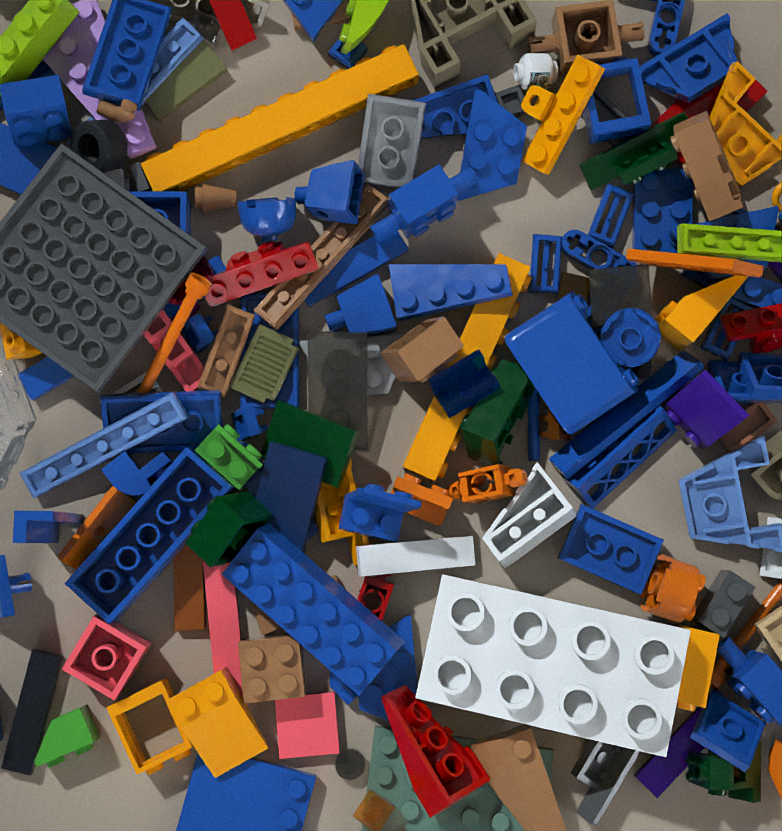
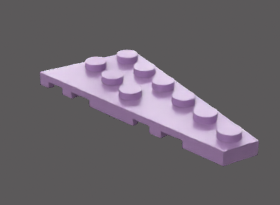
M80 0L72 4L80 12L46 54L43 61L51 68L55 75H59L63 84L82 103L95 120H110L96 112L98 104L102 100L82 94V88L105 23V18L97 0ZM142 109L140 111L136 110L134 112V119L125 123L114 122L125 135L127 156L130 159L158 149Z

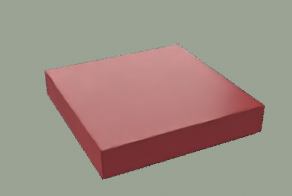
M334 691L309 693L305 697L275 700L279 759L340 753Z

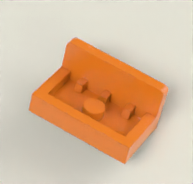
M406 473L403 478L397 476L391 494H395L397 491L406 492L413 495L412 499L421 501L419 509L405 513L441 526L447 510H449L453 498L447 496L449 491L436 485H432L431 489L421 486V479Z

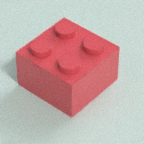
M97 614L91 619L62 670L107 697L116 700L123 693L152 642L118 622L108 624Z

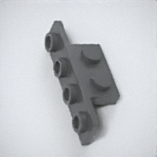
M590 739L570 773L580 781L591 786L577 809V813L594 826L598 824L632 764L636 761L640 751Z

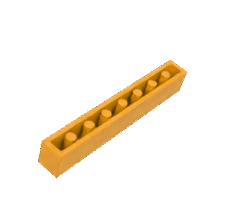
M498 253L494 264L507 265L513 296L475 304L460 337L464 347L457 351L458 357L448 364L402 466L403 469L432 482H435L437 477L441 479L444 477L449 462L445 461L449 450L455 452L461 435L456 433L465 415H470L473 410L468 407L472 397L476 398L485 385V382L481 381L484 371L490 372L497 356L492 353L496 344L502 346L505 340V335L509 331L504 328L508 317L514 319L521 303L516 302L520 291L526 293L532 277L527 275L531 268L530 266L501 253Z

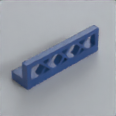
M657 406L569 479L564 475L561 476L567 484L579 493L587 506L593 509L667 441L677 429L665 409ZM663 423L665 428L657 436H653L655 428ZM639 443H642L641 450L636 455H632L633 449ZM617 463H621L619 471L611 475L612 468ZM596 483H600L598 490L590 497L587 491Z
M14 511L13 543H58L59 523H83V514L57 511Z

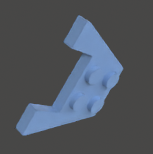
M765 436L759 437L679 478V486L691 539L724 544L734 543L747 545L750 548L759 549L760 547L773 549L775 552H782L781 523L757 527L748 526L738 470L770 465Z

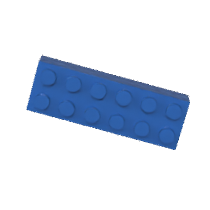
M186 447L64 584L108 624L117 622L186 545V541L192 534L190 532L191 528L205 516L210 501L216 496L231 494L236 487L193 448Z
M270 523L257 528L222 573L226 579L359 696L405 643L400 636Z

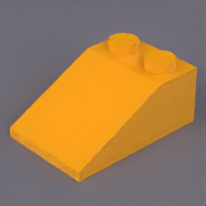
M734 275L687 295L677 303L672 300L655 318L660 328L661 337L679 352L692 344L748 276Z
M227 667L167 700L181 729L215 778L269 748L249 708L244 704V699Z

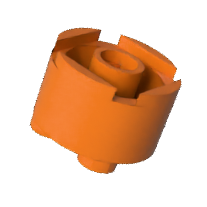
M661 554L656 558L660 562L657 567L653 566L640 596L646 599L645 605L640 604L641 610L674 623H681L684 620L691 621L696 613V604L694 603L698 592H701L705 585L706 576L701 574L696 566Z

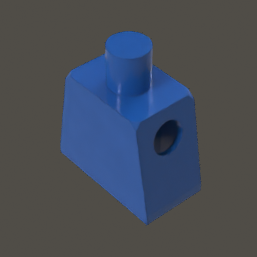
M355 160L315 168L310 172L308 186L296 187L294 192L296 203L305 204L307 210L318 220L357 224L366 174Z
M379 274L339 294L337 302L340 310L324 315L330 332L347 327L350 338L367 337L397 331V324Z

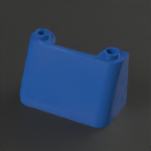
M570 292L505 335L507 346L561 427L570 435L640 390L637 386L639 380L630 368L627 370L623 367L618 368L585 319L588 316L586 310L589 309V306L580 294L576 295L575 292Z

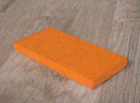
M628 248L626 254L628 261L655 267L757 278L762 277L764 268L762 265L731 258Z

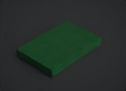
M278 400L261 454L263 455L262 457L266 458L269 443L275 441L328 457L322 482L338 488L341 487L359 431L283 400Z

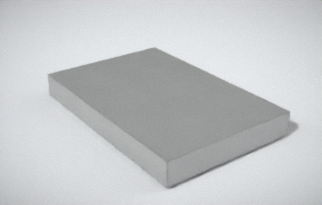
M368 94L358 166L366 174L364 183L400 188L414 180L426 107L425 102Z

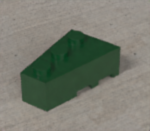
M502 359L498 367L491 370L488 384L484 391H480L477 394L472 412L463 418L461 431L468 458L487 466L503 464V461L500 460V454L505 443L511 445L514 436L510 435V431L517 419L522 420L535 390V386L521 365Z

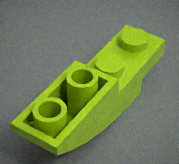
M389 0L348 1L345 15L350 17L348 24H343L339 41L344 42L341 53L348 54L367 37Z

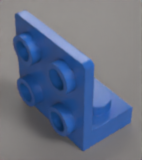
M367 484L364 488H357L355 491L345 494L338 529L396 543L399 539L403 513L419 509L421 501L412 499L413 495L406 492L397 491L395 494L384 492L385 488L382 486Z

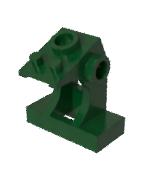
M761 740L751 765L745 772L709 749L708 754L688 751V756L686 757V763L688 764L686 779L688 782L708 789V794L725 796L728 790L729 798L751 803L761 802Z

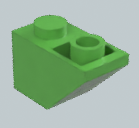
M87 704L51 720L34 761L36 767L46 763L48 768L65 761L64 755L75 751L77 756L94 748L92 743L98 740L100 736Z

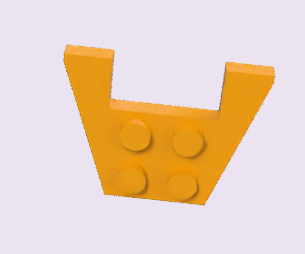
M737 61L733 62L729 67L710 114V119L738 186H743L782 159V134L775 140L737 104L738 100L756 79Z

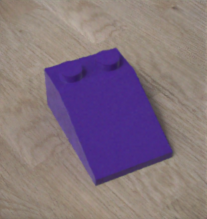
M706 370L687 383L662 406L674 426L679 425L686 432L684 435L686 440L693 447L697 448L699 446L702 450L709 447L749 416Z

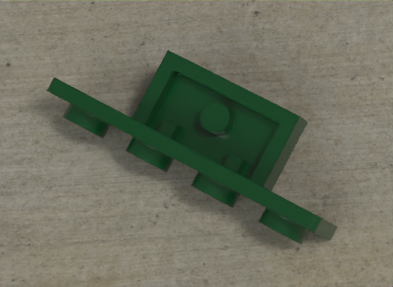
M682 112L582 162L579 166L589 189L594 190L616 178L624 185L635 184L641 181L644 175L669 167L672 161L678 159L670 138L674 136L673 125L687 120V114Z

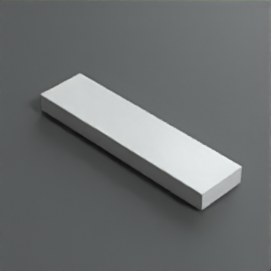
M473 536L356 546L359 577L476 565Z

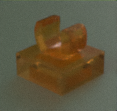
M369 789L353 813V817L371 830L380 831L395 809V805L372 789Z

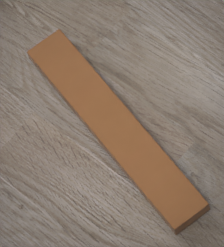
M367 184L363 188L358 223L333 222L311 246L318 263V269L278 283L258 304L254 312L274 329L278 330L389 206V198Z

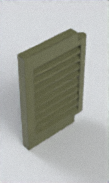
M259 324L229 388L264 404L266 399L275 402L299 351V348L292 345L294 339Z

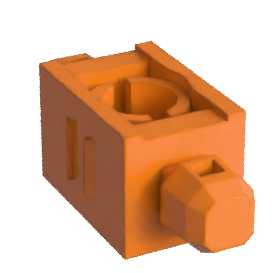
M496 464L458 473L460 481L449 484L446 489L449 491L447 496L453 498V500L462 499L463 503L479 504L515 496L514 488L527 483V474L522 469H511L509 466ZM487 478L495 481V484H490L486 491L479 488V485H484V481Z

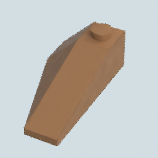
M523 724L470 744L472 751L476 754L491 779L488 784L525 831H566L542 757L529 725Z

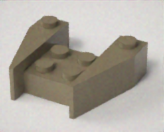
M409 0L421 66L434 89L460 76L461 61L451 46L492 23L496 26L509 50L527 41L528 37H534L537 20L525 0Z

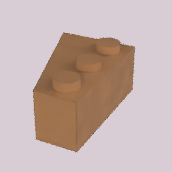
M702 112L673 125L674 136L670 137L676 153L682 152L685 160L682 163V167L687 178H692L694 182V195L698 204L702 203L708 220L712 221L743 208L739 186L708 112Z

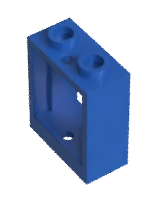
M620 57L614 59L611 63L601 64L600 66L605 68V71L600 79L629 74L637 116L599 122L592 93L583 110L589 143L594 144L633 137L648 130L652 124L638 59L628 60L627 57Z

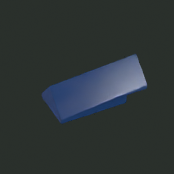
M740 352L738 361H708L707 372L738 404L782 403V355Z

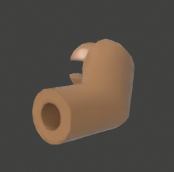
M123 99L121 106L117 107L102 100L98 104L96 112L116 123H125L134 119L137 104L128 99Z

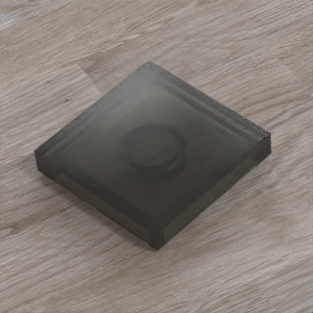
M649 264L589 270L593 329L602 328L612 314L626 308L641 309L652 316Z

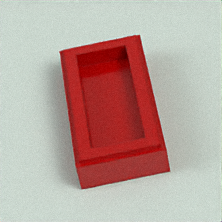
M209 0L231 51L257 39L241 0Z

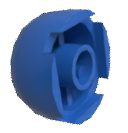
M277 197L249 199L246 202L238 201L241 224L251 235L261 236L262 242L277 241L278 235L288 232L293 227L296 219L295 197H286V200H278Z

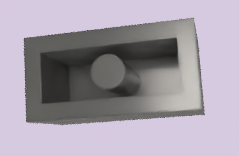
M720 570L698 605L692 621L708 632L720 634L721 638H725L756 587L731 570Z

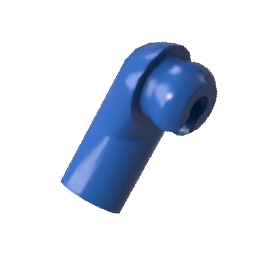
M330 671L329 683L331 689L349 705L358 695Z

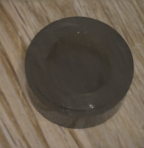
M355 748L343 749L336 757V772L345 780L357 779L365 769L363 754Z

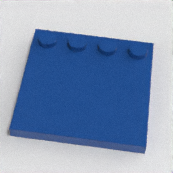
M197 754L176 831H302L317 775L252 757L215 778L200 755Z

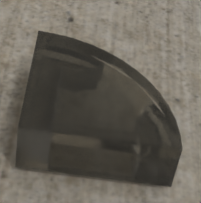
M195 10L192 18L195 30L206 40L214 43L220 30L218 20Z

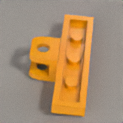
M577 54L557 94L540 86H530L521 103V108L530 116L542 121L522 159L524 163L546 175L550 174L605 68ZM534 96H538L534 105L532 106V98Z

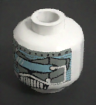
M525 53L521 56L519 63L514 65V80L519 82L524 91H528L530 86L533 85L548 90L557 81V62L548 53Z

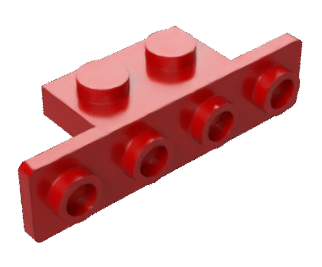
M269 241L261 244L255 251L235 253L228 260L226 270L213 275L212 286L205 296L209 306L213 307L317 270L318 263L310 243L304 242L285 249L282 241L277 243Z
M782 303L721 315L720 323L728 341L750 338L749 346L752 353L772 352L782 348Z

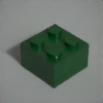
M250 492L216 496L208 504V511L205 516L191 528L190 532L192 534L185 544L210 568L230 563L257 528L266 525L273 514Z

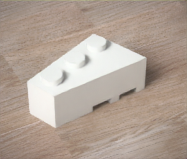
M538 462L532 468V472L527 478V483L516 490L513 499L506 508H503L482 538L504 569L576 517L573 507Z

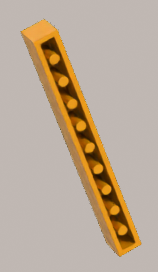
M402 44L398 47L392 45L385 48L380 55L374 58L366 57L359 60L352 68L336 70L330 74L329 78L321 82L312 81L306 84L303 90L297 93L283 94L277 99V102L268 106L265 104L259 105L244 117H233L227 120L222 127L215 130L213 128L206 129L198 135L199 137L191 141H180L174 144L169 151L153 153L146 158V161L140 164L153 191L183 192L365 109L368 94L392 97L418 85L419 73L405 45Z

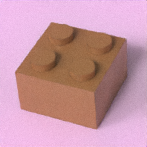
M437 317L423 320L380 352V355L399 382L414 383L420 381V383H423L435 375L434 369L440 364L447 365L458 357L457 351L463 348L464 345L446 318Z
M290 634L242 639L238 642L244 704L305 697L307 688L302 645Z

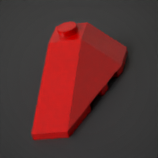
M404 685L383 695L381 700L413 789L431 818L454 805L491 779L476 754L468 746L463 747L451 736L454 732L447 725L443 728L432 717L431 709L420 699L415 698L416 695Z

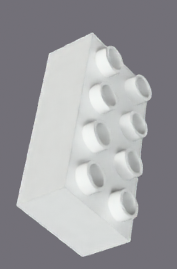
M442 574L415 698L667 757L691 630Z

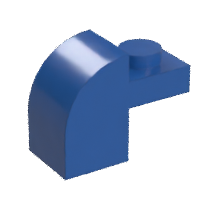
M124 451L101 470L111 484L119 491L129 495L143 496L154 484L152 480H157L172 464L173 460L168 453L162 452L141 468L132 454Z

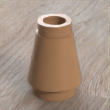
M203 183L202 186H195V210H202L203 213L228 209L230 207L236 208V190Z

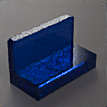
M476 350L428 380L435 399L448 418L453 417L500 388L499 382L487 367L480 350Z

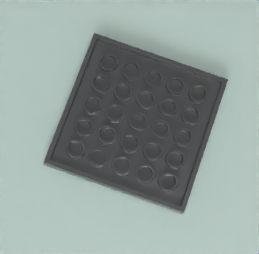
M61 143L0 221V322L97 393H100L205 254L207 248Z

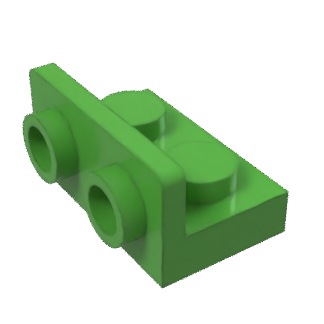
M218 424L195 451L240 490L251 476L263 466V463L259 460L263 455L251 444L247 447L242 445L237 440L241 435L229 424H226L224 427Z

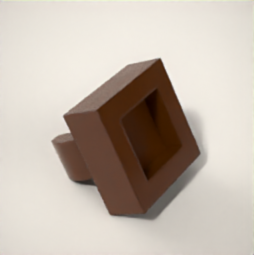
M548 410V415L538 417V421L548 422V430L546 432H538V436L554 441H571V435L561 427L551 410Z

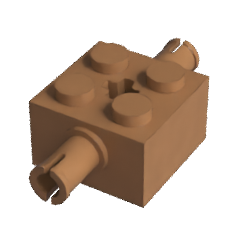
M613 0L560 6L555 8L551 21L553 34L528 37V49L530 48L529 53L554 52L557 55L560 75H566L577 54L592 62H599L600 65L611 63L614 59L622 57L620 43L643 41L645 30L641 28L644 27L643 22L617 25Z

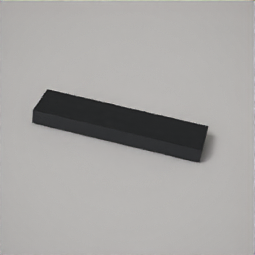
M32 649L1 769L25 775L33 774L35 768L34 761L40 749L64 655Z

